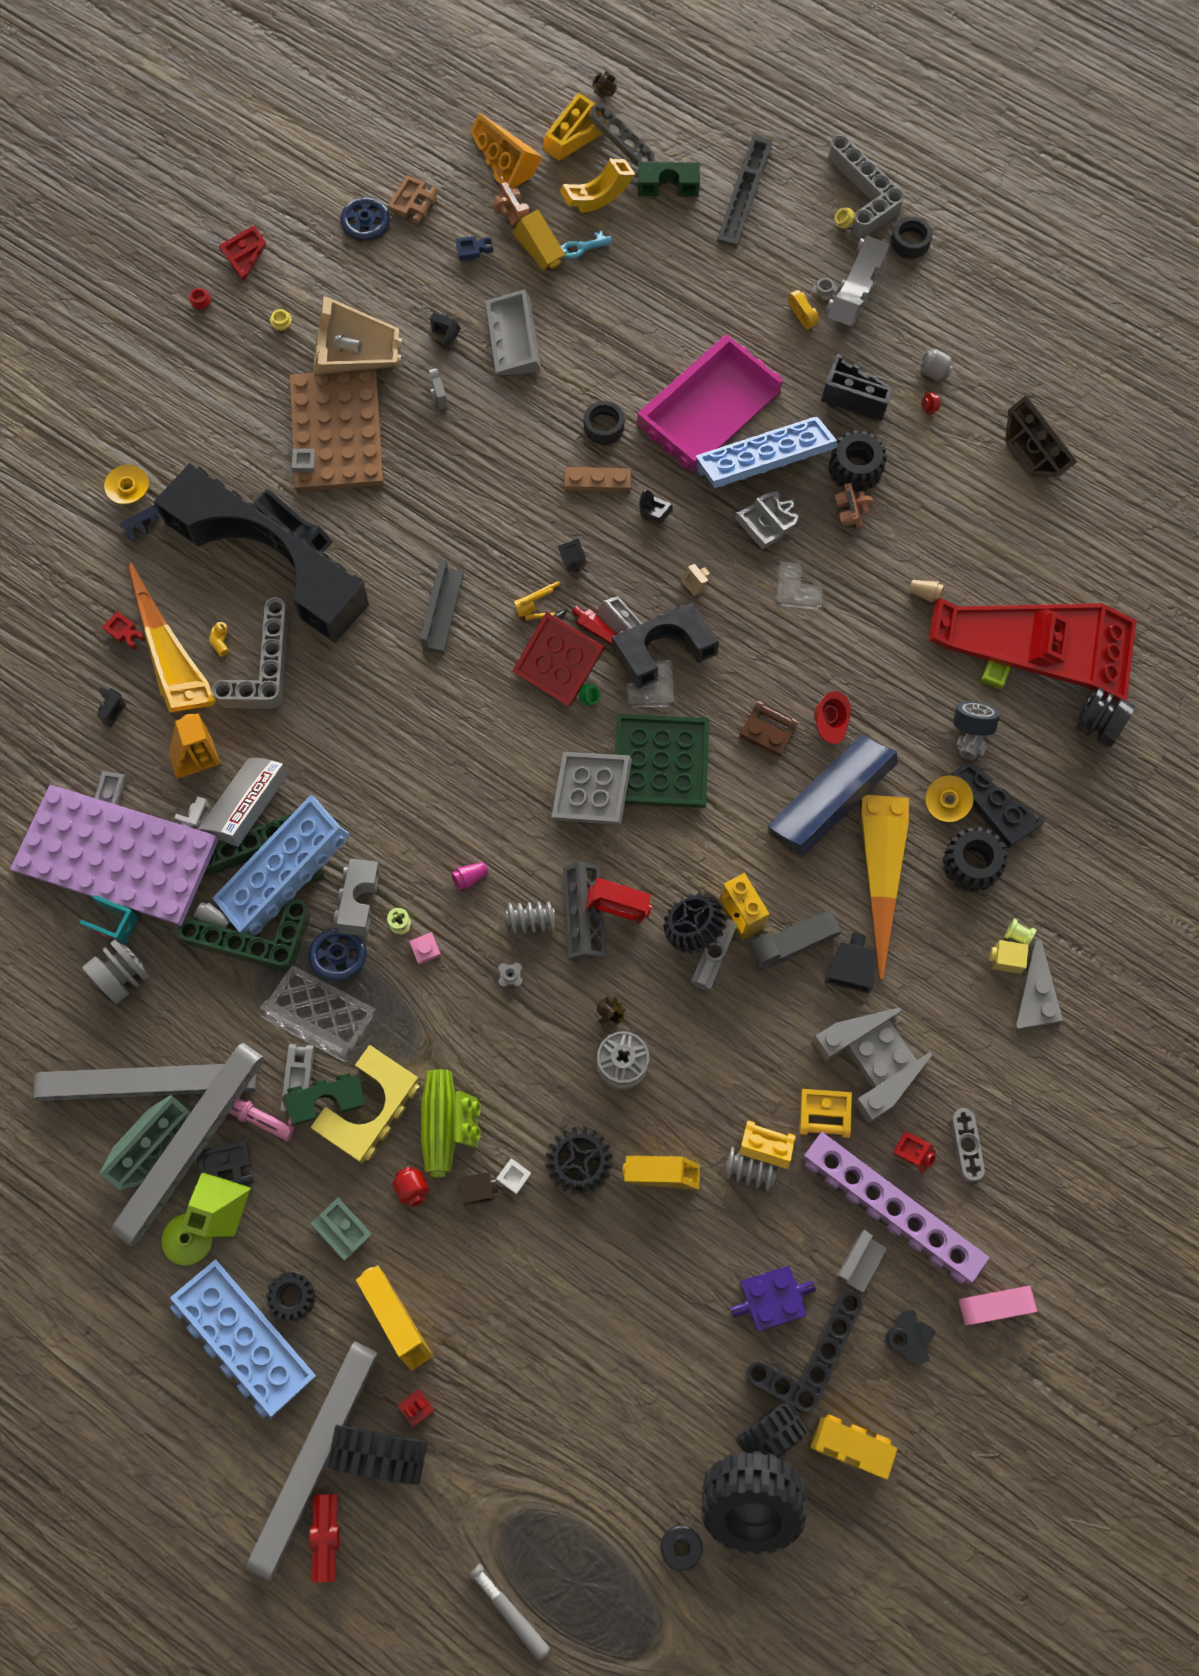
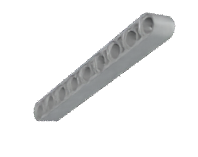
M241 1043L233 1051L111 1228V1232L130 1247L135 1246L141 1240L264 1061L262 1055L245 1043Z
M224 1064L38 1072L34 1074L33 1099L52 1101L204 1094ZM256 1074L243 1092L256 1090Z
M356 1341L351 1346L245 1567L246 1570L268 1581L273 1578L327 1465L335 1425H346L379 1352Z

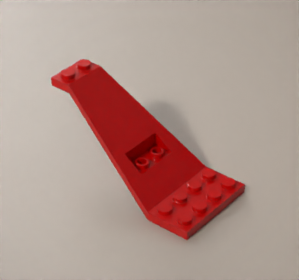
M939 598L934 603L928 641L948 650L1076 684L1095 692L1101 687L1105 690L1103 696L1107 697L1109 693H1112V700L1118 702L1120 699L1127 701L1137 620L1103 603L957 606Z

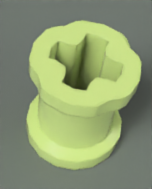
M402 908L392 909L387 916L391 931L399 935L406 934L411 926L408 913ZM398 918L403 921L400 925L395 921Z
M1014 918L1008 926L1004 938H1012L1021 944L1029 946L1036 929H1029L1017 923V919Z

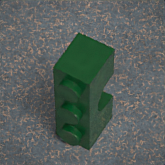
M638 162V196H658L659 187L664 183H671L678 188V197H699L700 162Z
M350 1073L337 1076L334 1082L327 1083L326 1080H320L311 1083L312 1087L302 1089V1086L287 1089V1094H284L282 1097L289 1127L314 1121L317 1117L314 1107L315 1102L320 1098L332 1100L336 1106L337 1114L360 1109L365 1105L358 1075L351 1077Z

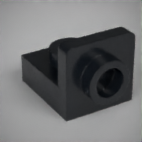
M100 687L98 691L106 702L100 705L97 716L103 724L112 727L126 704L118 691L112 688L107 690Z

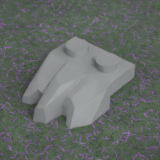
M778 491L766 493L756 498L753 505L737 512L735 519L761 549L779 541L796 524L798 519L797 514L790 513L795 506L793 500L779 501L780 495Z

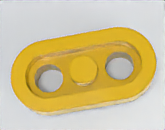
M798 290L788 294L790 308L807 330L817 326L818 313L809 305L805 294Z

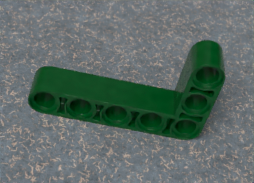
M292 814L249 830L238 847L224 841L218 842L211 857L212 862L207 866L204 875L211 876L247 862L269 839V836L276 832ZM257 841L253 848H247L249 842ZM228 850H235L232 856L224 857ZM324 865L312 876L310 881L316 882L324 877Z
M293 899L289 901L284 909L274 941L192 919L184 920L182 926H178L177 932L180 938L189 946L280 971H287L295 964L310 920V912L302 900ZM296 909H303V913L300 916H292ZM196 929L193 936L186 937L188 930ZM288 931L296 932L292 939H285ZM212 935H219L215 943H208ZM235 941H242V945L238 949H231ZM257 948H265L263 954L259 956L254 955ZM280 954H288V957L285 961H277V957Z

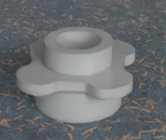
M829 278L820 279L817 286L812 288L813 294H818L824 301L829 300L831 294L837 291V286Z
M502 963L499 965L500 979L498 982L500 986H520L522 984V978L520 977L521 964L506 965Z

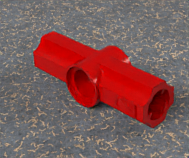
M338 1494L314 1495L313 1525L310 1528L312 1582L336 1581V1554L340 1543V1527L337 1524Z

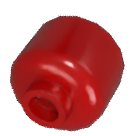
M407 1167L396 1173V1178L392 1185L399 1202L403 1205L410 1204V1207L421 1205L429 1193V1187L423 1172L414 1169V1167Z

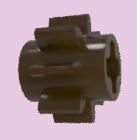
M607 71L604 74L598 73L592 83V86L595 88L593 92L603 100L606 96L612 97L617 89L616 77Z
M607 996L597 1003L594 1015L603 1027L609 1024L614 1028L623 1021L626 1009L617 997L611 1000Z

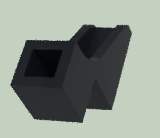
M265 489L253 502L262 514L272 516L279 526L289 528L295 537L305 539L317 552L319 550L325 552L333 543L320 526L303 519L271 490Z

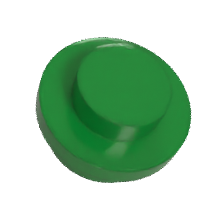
M586 683L581 686L579 700L584 706H593L600 700V690L594 684Z

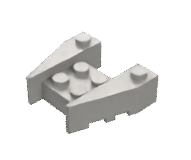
M900 1008L837 1022L816 1035L812 1041L825 1062L842 1051L847 1050L872 1087V1090L859 1097L854 1103L867 1124L888 1112L932 1056V1053L929 1052L916 1060L890 1021L896 1018L902 1011Z

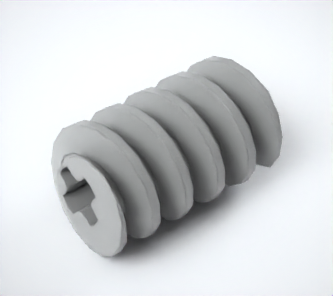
M530 902L527 903L526 909H523L521 903H518L516 910L513 909L511 903H508L506 909L507 933L510 927H512L514 933H517L519 926H521L524 933H527L529 926H531L533 933L537 932L538 926H541L542 931L546 932L548 925L555 932V912L550 902L546 903L545 909L542 908L540 902H537L535 909H533Z
M731 1147L725 1167L727 1179L730 1180L733 1174H736V1181L739 1183L743 1177H746V1185L749 1186L755 1180L757 1189H759L762 1183H765L767 1192L774 1186L779 1166L773 1167V1164L769 1163L764 1165L763 1161H754V1158L750 1157L744 1158V1155L739 1154V1152L737 1155H734V1147Z

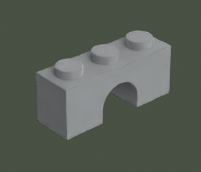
M350 858L348 867H344L343 881H345L344 888H340L338 894V902H341L339 910H335L334 924H337L339 933L368 937L372 917L370 905L360 904L355 900L362 893H376L380 876L378 862Z

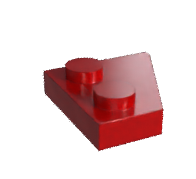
M253 225L220 244L219 250L243 281L265 249L266 241Z

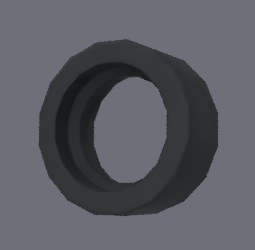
M905 217L899 220L894 227L891 246L901 257L907 259L919 258L929 249L933 236L932 228L929 223L921 218ZM906 231H913L922 236L924 241L919 244H909L901 239L900 234Z
M598 401L586 409L584 414V432L592 442L607 445L616 442L622 436L625 420L624 413L618 405L609 401ZM609 415L616 419L617 425L609 431H600L591 425V421L596 416Z

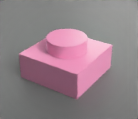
M432 932L409 941L419 965L441 956Z

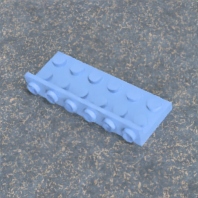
M816 416L697 455V470L700 476L705 475L714 488L722 487L759 473H765L768 470L783 467L799 460H805L820 453H826L837 448V440Z
M310 795L213 897V900L240 933L256 936L279 913L280 909L289 900L294 898L300 888L311 880L312 876L321 866L325 865L329 858L345 844L351 835L340 827L315 797Z
M216 1259L170 1297L172 1304L170 1310L179 1320L183 1317L189 1325L186 1328L195 1339L200 1337L204 1341L205 1345L203 1348L212 1359L216 1356L221 1361L220 1369L229 1379L233 1376L238 1381L237 1389L245 1398L250 1396L256 1404L253 1407L262 1418L267 1416L272 1420L278 1411L316 1378L312 1370Z

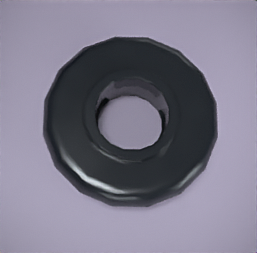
M676 1525L668 1529L660 1544L661 1555L665 1563L678 1571H685L695 1567L700 1561L703 1552L702 1540L699 1534L693 1528L686 1525ZM680 1539L686 1540L689 1544V1552L685 1556H677L674 1552V1543Z

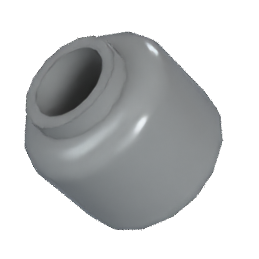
M938 349L926 351L919 364L921 373L934 381H940L943 377L947 378L953 369L951 357Z

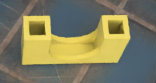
M371 1045L368 1046L355 1066L360 1072L383 1087L385 1105L381 1114L369 1123L358 1125L344 1120L325 1107L310 1127L314 1132L362 1165L365 1160H371L377 1151L375 1146L379 1140H384L390 1133V1124L395 1118L398 1120L406 1109L404 1104L409 1097L413 1099L420 1089L418 1085L420 1080L417 1076Z

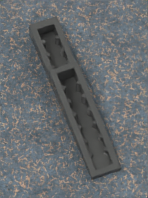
M756 135L752 136L717 242L738 246L772 149L771 139Z

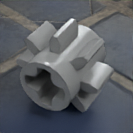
M968 733L965 736L960 735L956 744L959 746V754L968 760H975L978 758V755L983 756L987 748L985 746L986 742L983 741L984 737Z

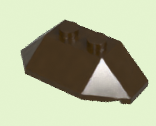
M1026 395L1008 409L1005 443L1031 476L1060 477L1078 462L1054 428Z

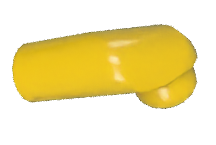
M223 622L215 624L209 637V642L220 657L229 653V649L224 643L227 625Z

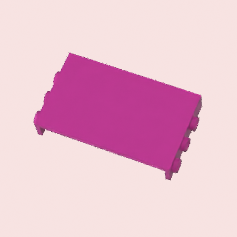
M725 334L637 413V426L646 432L652 441L659 443L667 454L673 455L684 468H688L694 473L697 470L698 458L696 456L721 448L781 392L783 380L779 374L767 368L762 360L756 359L750 354L746 347L740 346Z

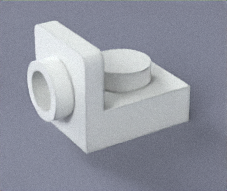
M197 797L195 803H192L189 808V818L176 814L174 819L180 825L198 830L212 807L207 799Z

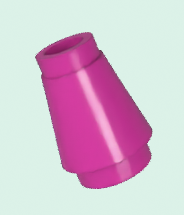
M484 862L456 868L455 872L451 873V876L458 890H466L488 875V869Z

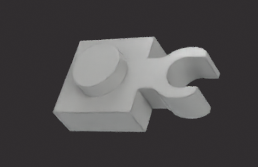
M431 369L429 373L433 389H430L432 401H437L439 410L447 408L446 394L438 369Z

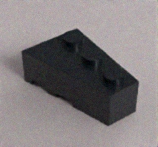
M837 354L826 381L821 402L882 421L894 388L872 374L867 376L859 370V366L848 364L843 360V356Z

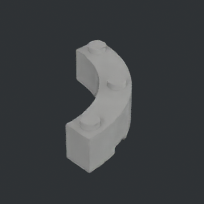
M867 235L865 239L861 238L857 247L859 254L847 280H842L838 295L835 296L834 300L830 299L826 312L829 314L827 318L849 326L855 324L876 283L872 281L877 268L882 269L891 244Z

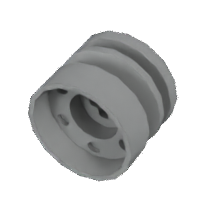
M113 940L110 944L117 951L114 955L105 947L103 952L108 959L106 962L93 957L82 968L117 1005L129 995L124 985L127 981L133 986L138 987L140 984L133 976L137 973L144 981L149 976L142 962L128 947Z
M616 1032L608 1035L601 1042L597 1052V1071L601 1080L608 1087L615 1090L632 1089L644 1080L649 1065V1051L645 1042L638 1035L630 1032ZM620 1054L623 1057L628 1056L627 1063L624 1061L618 1062Z

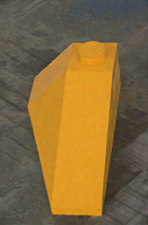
M478 113L470 133L479 150L483 151L487 165L491 166L495 180L500 184L507 183L510 189H514L533 177L542 156L481 113Z

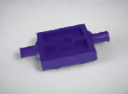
M788 1265L742 1280L740 1283L744 1292V1303L730 1307L733 1318L748 1313L758 1333L806 1317L802 1295L816 1291L813 1280L798 1285Z

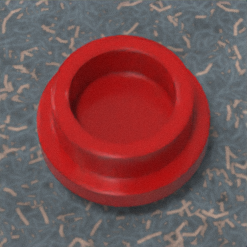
M197 288L191 292L189 302L195 309H205L210 305L211 297L204 289Z
M929 392L924 395L921 407L926 414H934L940 409V398L937 394Z

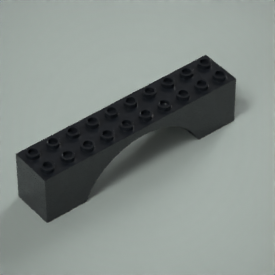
M189 463L154 500L164 524L197 547L219 539L244 538L266 544L281 553L296 570L297 581L293 600L300 619L333 643L339 640L369 605L364 582L360 577L350 575L341 564L331 562L324 552L320 550L317 552L305 539L295 537L289 528L279 526L272 516L268 514L265 516L253 503L243 501L236 491L232 490L230 492L220 480L210 478L201 467L196 468Z

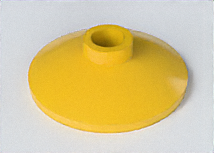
M122 465L116 467L107 475L104 489L107 496L113 502L129 505L138 502L146 495L149 489V479L140 467Z
M952 775L942 776L929 786L926 793V805L929 812L938 820L955 822L964 818L971 810L973 793L968 783L963 779ZM949 795L954 797V802L951 804L945 802V798Z

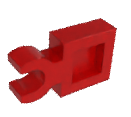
M118 611L102 626L103 630L120 644L126 639L128 646L133 650L137 648L132 642L135 638H139L142 641L145 640L142 633L135 630V624Z

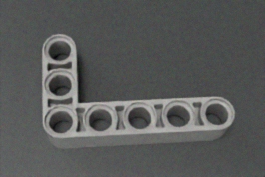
M843 135L834 136L830 144L829 160L871 200L870 203L856 212L852 226L854 236L865 238L866 235L869 236L900 213L904 193L847 137Z
M274 597L265 603L259 680H220L213 685L212 694L218 705L222 708L273 709L281 705L283 700L289 620L288 611L282 599ZM275 610H281L279 613H273ZM274 630H280L277 634H271ZM272 651H278L275 655H269ZM272 671L277 672L273 676H267ZM223 692H229L227 696L220 697ZM252 692L250 696L243 697L245 693ZM275 692L274 696L266 697L268 693Z

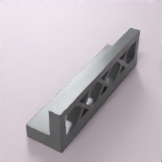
M440 558L420 636L422 650L445 654L464 577L463 570L448 568L447 559Z
M577 861L563 867L568 958L578 960L588 956L602 959L606 957L603 911L596 910L595 907L585 910L589 887L595 885L597 877L601 878L600 865ZM586 870L592 871V882L587 878ZM590 915H591V916L594 918V920H595V925H596L595 928H593L592 925L590 924V921H589V916H590ZM592 938L597 943V951L591 950Z

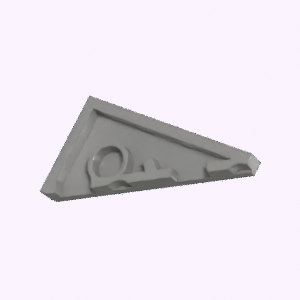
M1035 940L1031 950V960L1025 977L1023 996L1019 1004V1014L1014 1026L1015 1030L1056 1024L1063 1021L1042 940Z

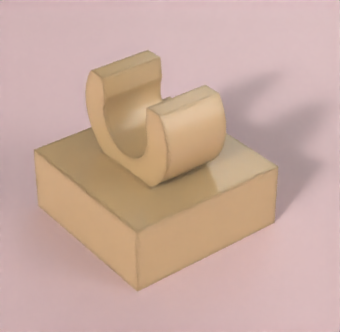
M693 564L687 568L681 582L695 597L703 591L708 582L706 577L710 576V572L705 567L699 570Z

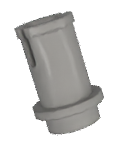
M343 334L335 336L333 347L339 352L345 350L360 354L362 341L346 338Z

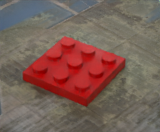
M546 612L512 672L571 707L581 686L584 685L605 647L549 612Z

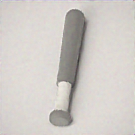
M479 1564L469 1574V1577L472 1580L478 1581L484 1591L487 1592L492 1599L491 1602L535 1658L538 1660L544 1659L550 1651L549 1646L504 1593L498 1591L495 1585L492 1584L485 1573H483V1566Z

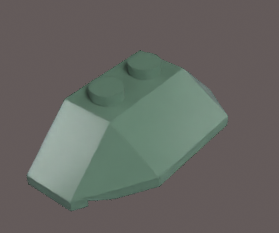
M172 1095L149 1108L112 1148L99 1174L118 1190L140 1186L188 1118L190 1111Z

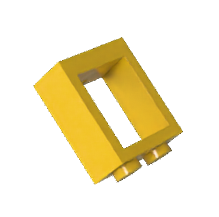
M743 873L724 883L719 901L725 908L729 918L737 924L736 930L742 940L764 930L769 912L746 874ZM738 913L739 918H735L734 914Z

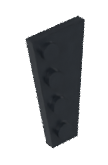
M967 762L950 774L968 783L973 793V806L1008 848L1046 822L1041 817L1036 818L1028 811L1029 808L1023 803L1019 804L1009 796L1010 793L1004 788L999 789L992 783L993 780L972 763Z

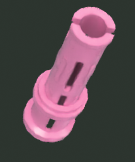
M238 1098L229 1111L230 1114L238 1118V1121H248L286 1142L289 1141L295 1130V1127H289L288 1124L254 1108V1104L251 1101L245 1102Z

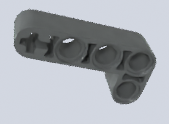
M829 910L773 936L770 933L761 935L750 943L748 950L759 971H763L837 937L842 933V930L834 914Z

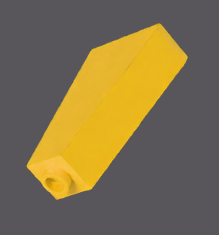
M377 1265L376 1267L366 1269L356 1281L399 1358L413 1371L434 1356L381 1268Z

